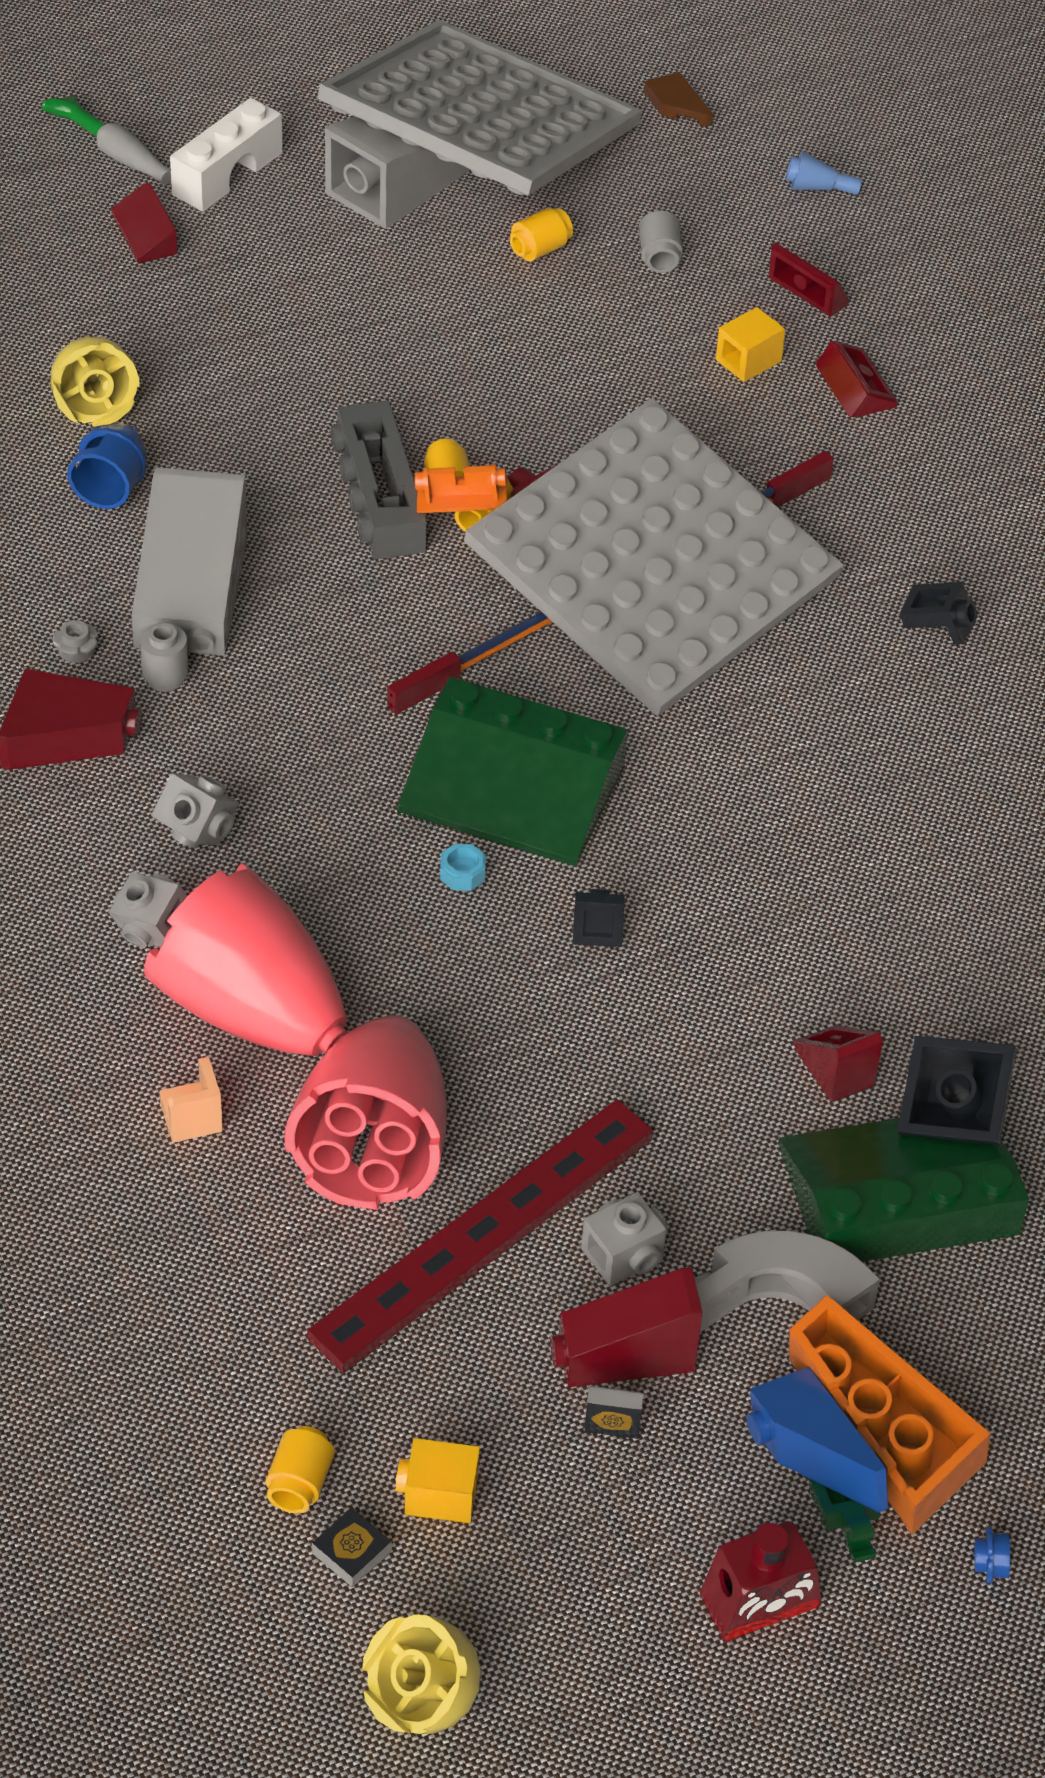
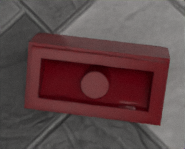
M150 182L141 185L111 208V214L138 263L177 254L176 229Z
M778 243L772 245L768 278L830 317L849 304V298L837 280Z
M831 341L817 360L816 367L848 416L860 417L893 409L897 406V399L863 348L839 341Z

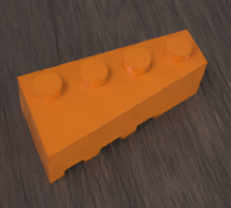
M828 1295L789 1329L790 1362L797 1371L807 1367L812 1370L886 1467L888 1501L913 1535L987 1463L990 1432Z

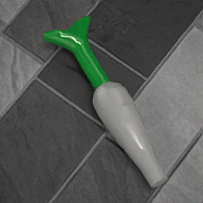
M76 95L66 96L63 100L49 98L43 101L41 105L43 111L74 121L97 138L99 149L109 157L155 178L164 185L171 182V170L164 166L137 137L118 123L111 122L105 124L79 105Z

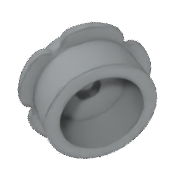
M72 620L63 624L61 630L54 632L52 637L53 645L58 647V653L62 659L72 663L84 662L90 659L95 652L98 644L96 640L98 632L90 624L79 620Z

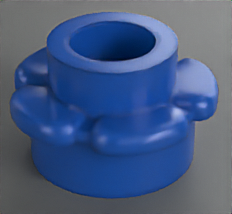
M992 1527L986 1528V1538H975L974 1540L975 1572H986L987 1583H992L993 1578H1009L1010 1575L1009 1533L992 1532Z

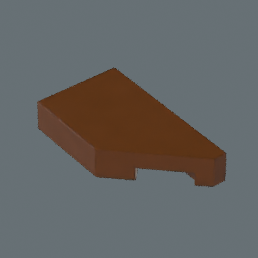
M680 72L644 81V94L662 116L678 119L679 115L698 119L699 125L706 127L712 125L713 113Z

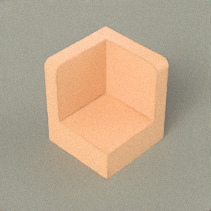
M209 1057L198 1059L199 1082L159 1091L160 1104L172 1143L222 1132L221 1093Z

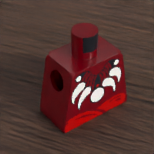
M785 1521L780 1524L765 1523L759 1526L755 1533L727 1542L719 1547L700 1591V1597L723 1642L821 1607L818 1570L815 1561L796 1525L791 1521Z

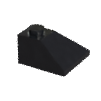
M915 1035L897 1129L898 1134L1000 1146L1017 1047L1010 1044Z

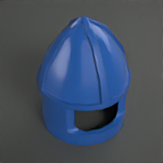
M123 423L96 426L83 437L79 445V453L74 456L67 469V480L71 489L81 500L91 506L102 509L117 508L125 503L134 486L143 479L146 472V449L138 433V428L135 425L130 426Z

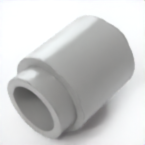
M668 211L648 213L639 222L642 260L654 272H669L677 267L683 254L679 220Z
M157 623L147 627L140 636L142 675L153 689L161 692L173 691L182 685L188 674L187 636L183 629L171 623Z

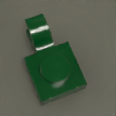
M809 1478L810 1494L825 1530L843 1528L847 1548L854 1563L876 1558V1553L870 1541V1538L875 1537L870 1520L879 1519V1513Z

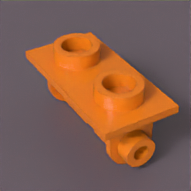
M491 464V466L464 467V476H456L455 467H424L423 472H415L417 513L495 510L507 501L506 469L497 468L496 464Z

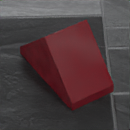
M835 1025L793 1041L796 1052L830 1102L875 1086L883 1044L880 1032Z

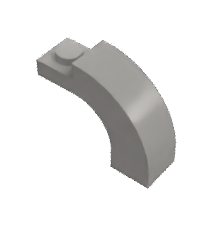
M779 1230L743 1235L715 1248L711 1273L706 1272L695 1279L703 1312L700 1332L740 1305L759 1298L789 1300L810 1311L820 1300L828 1295L856 1320H859L874 1309L880 1279L853 1254L817 1236Z

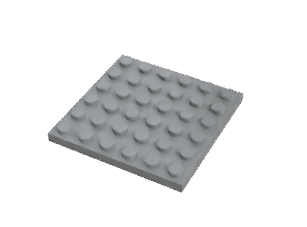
M440 19L320 83L317 99L330 104L331 108L336 112L354 115L365 120L366 124L371 128L389 131L401 137V140L408 145L426 148L436 153V156L443 161L456 162L471 169V172L478 177L491 178L506 185L507 189L515 194L528 196L639 125L643 111Z
M653 398L646 401L468 528L464 537V542L657 717L839 577L844 566Z

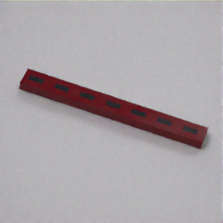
M616 1099L307 1329L308 1341L344 1374L651 1142L653 1129Z

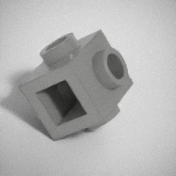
M171 773L151 816L173 829L171 836L186 846L198 848L199 844L219 845L220 841L229 834L233 827V815L239 802L224 794L227 787L211 777L200 775L198 778L192 775Z
M131 872L122 889L116 894L113 905L108 913L122 929L120 934L128 942L139 947H146L148 944L162 947L165 936L172 927L167 920L185 900L187 894L179 884H176L173 880L162 874L154 873L150 877Z
M636 1192L622 1200H611L601 1206L596 1213L584 1218L581 1249L607 1284L612 1286L634 1274L642 1275L651 1271L663 1260L665 1238L668 1234L667 1224L659 1210L655 1207L650 1208L639 1193Z

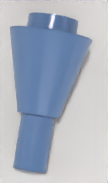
M801 150L799 157H791L785 180L792 181L791 190L837 189L858 195L862 179L838 173L836 169Z

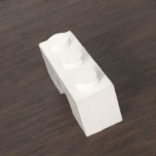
M249 98L170 156L172 195L202 212L230 192L229 179L236 162L257 172L282 154V114L253 98Z

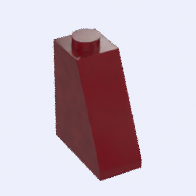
M25 669L0 728L1 768L12 770L124 754L130 736L138 735L142 722V709L136 708L135 688Z
M692 1267L680 1268L561 1312L559 1335H551L550 1347L554 1368L563 1367L567 1388L695 1372L703 1312Z

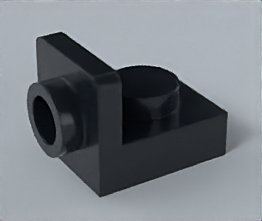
M963 582L915 584L912 586L899 615L905 628L946 626L953 644L956 645L965 643L971 627L976 623L977 610L975 603L969 599Z

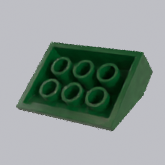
M450 677L430 715L400 797L397 812L577 867L625 767L628 729Z
M900 1118L779 1137L778 1145L808 1234L820 1237L844 1248L861 1262L1017 1236L1021 1233L1029 1197L1014 1158L1002 1141L1000 1146L903 1136L897 1132Z

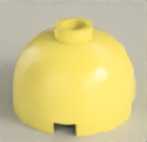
M86 336L70 342L58 353L51 367L50 385L58 408L71 421L76 423L78 421L82 423L93 422L91 425L96 427L114 423L131 410L135 402L133 398L137 392V386L139 388L140 379L131 357L117 343L104 337Z
M412 1615L407 1618L398 1617L388 1621L373 1636L363 1658L362 1670L368 1671L367 1682L369 1690H363L366 1703L376 1719L394 1731L427 1735L453 1727L469 1712L480 1689L481 1668L475 1647L464 1631L439 1617Z

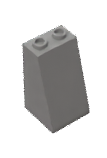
M356 116L330 124L325 128V194L384 229L389 228L471 170L456 162L443 161L436 156V153L421 146L408 145L401 140V137L389 131L371 128L366 124L365 120Z
M155 467L131 615L134 648H140V636L147 627L157 623H171L179 626L185 632L188 653L225 656L247 544L245 475Z

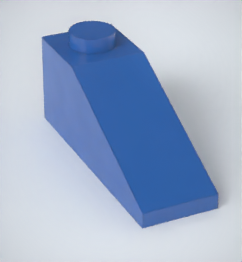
M809 1367L750 1388L752 1412L746 1416L750 1434L758 1445L764 1444L777 1463L878 1513L888 1509L886 1467Z

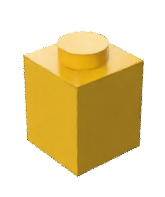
M756 307L719 327L716 360L745 382L782 361L785 328Z
M413 1438L410 1459L400 1458L396 1477L395 1492L405 1493L404 1515L471 1524L478 1480L480 1447Z

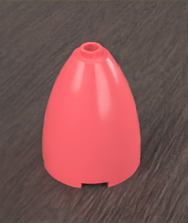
M241 863L236 872L229 876L221 870L217 871L193 890L168 918L167 922L172 927L167 932L161 949L154 948L150 950L146 957L144 966L145 977L158 989L205 1022L251 1043L286 1053L317 1056L322 1052L326 1053L347 1034V1031L344 1029L347 1017L339 989L316 942L279 894L244 863Z
M389 1015L375 1018L351 1030L342 1037L313 1068L290 1112L285 1127L284 1140L286 1152H291L297 1165L306 1174L305 1183L314 1191L338 1204L378 1210L379 1201L389 1203L409 1196L414 1200L422 1195L432 1184L440 1166L445 1142L447 1100L440 1064L426 1035L415 1023L405 1017ZM366 1124L372 1125L363 1157L358 1167L351 1158L358 1135L365 1129Z

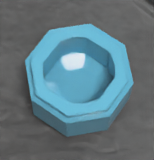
M453 844L441 853L440 880L452 890L472 891L485 881L486 854L473 844Z

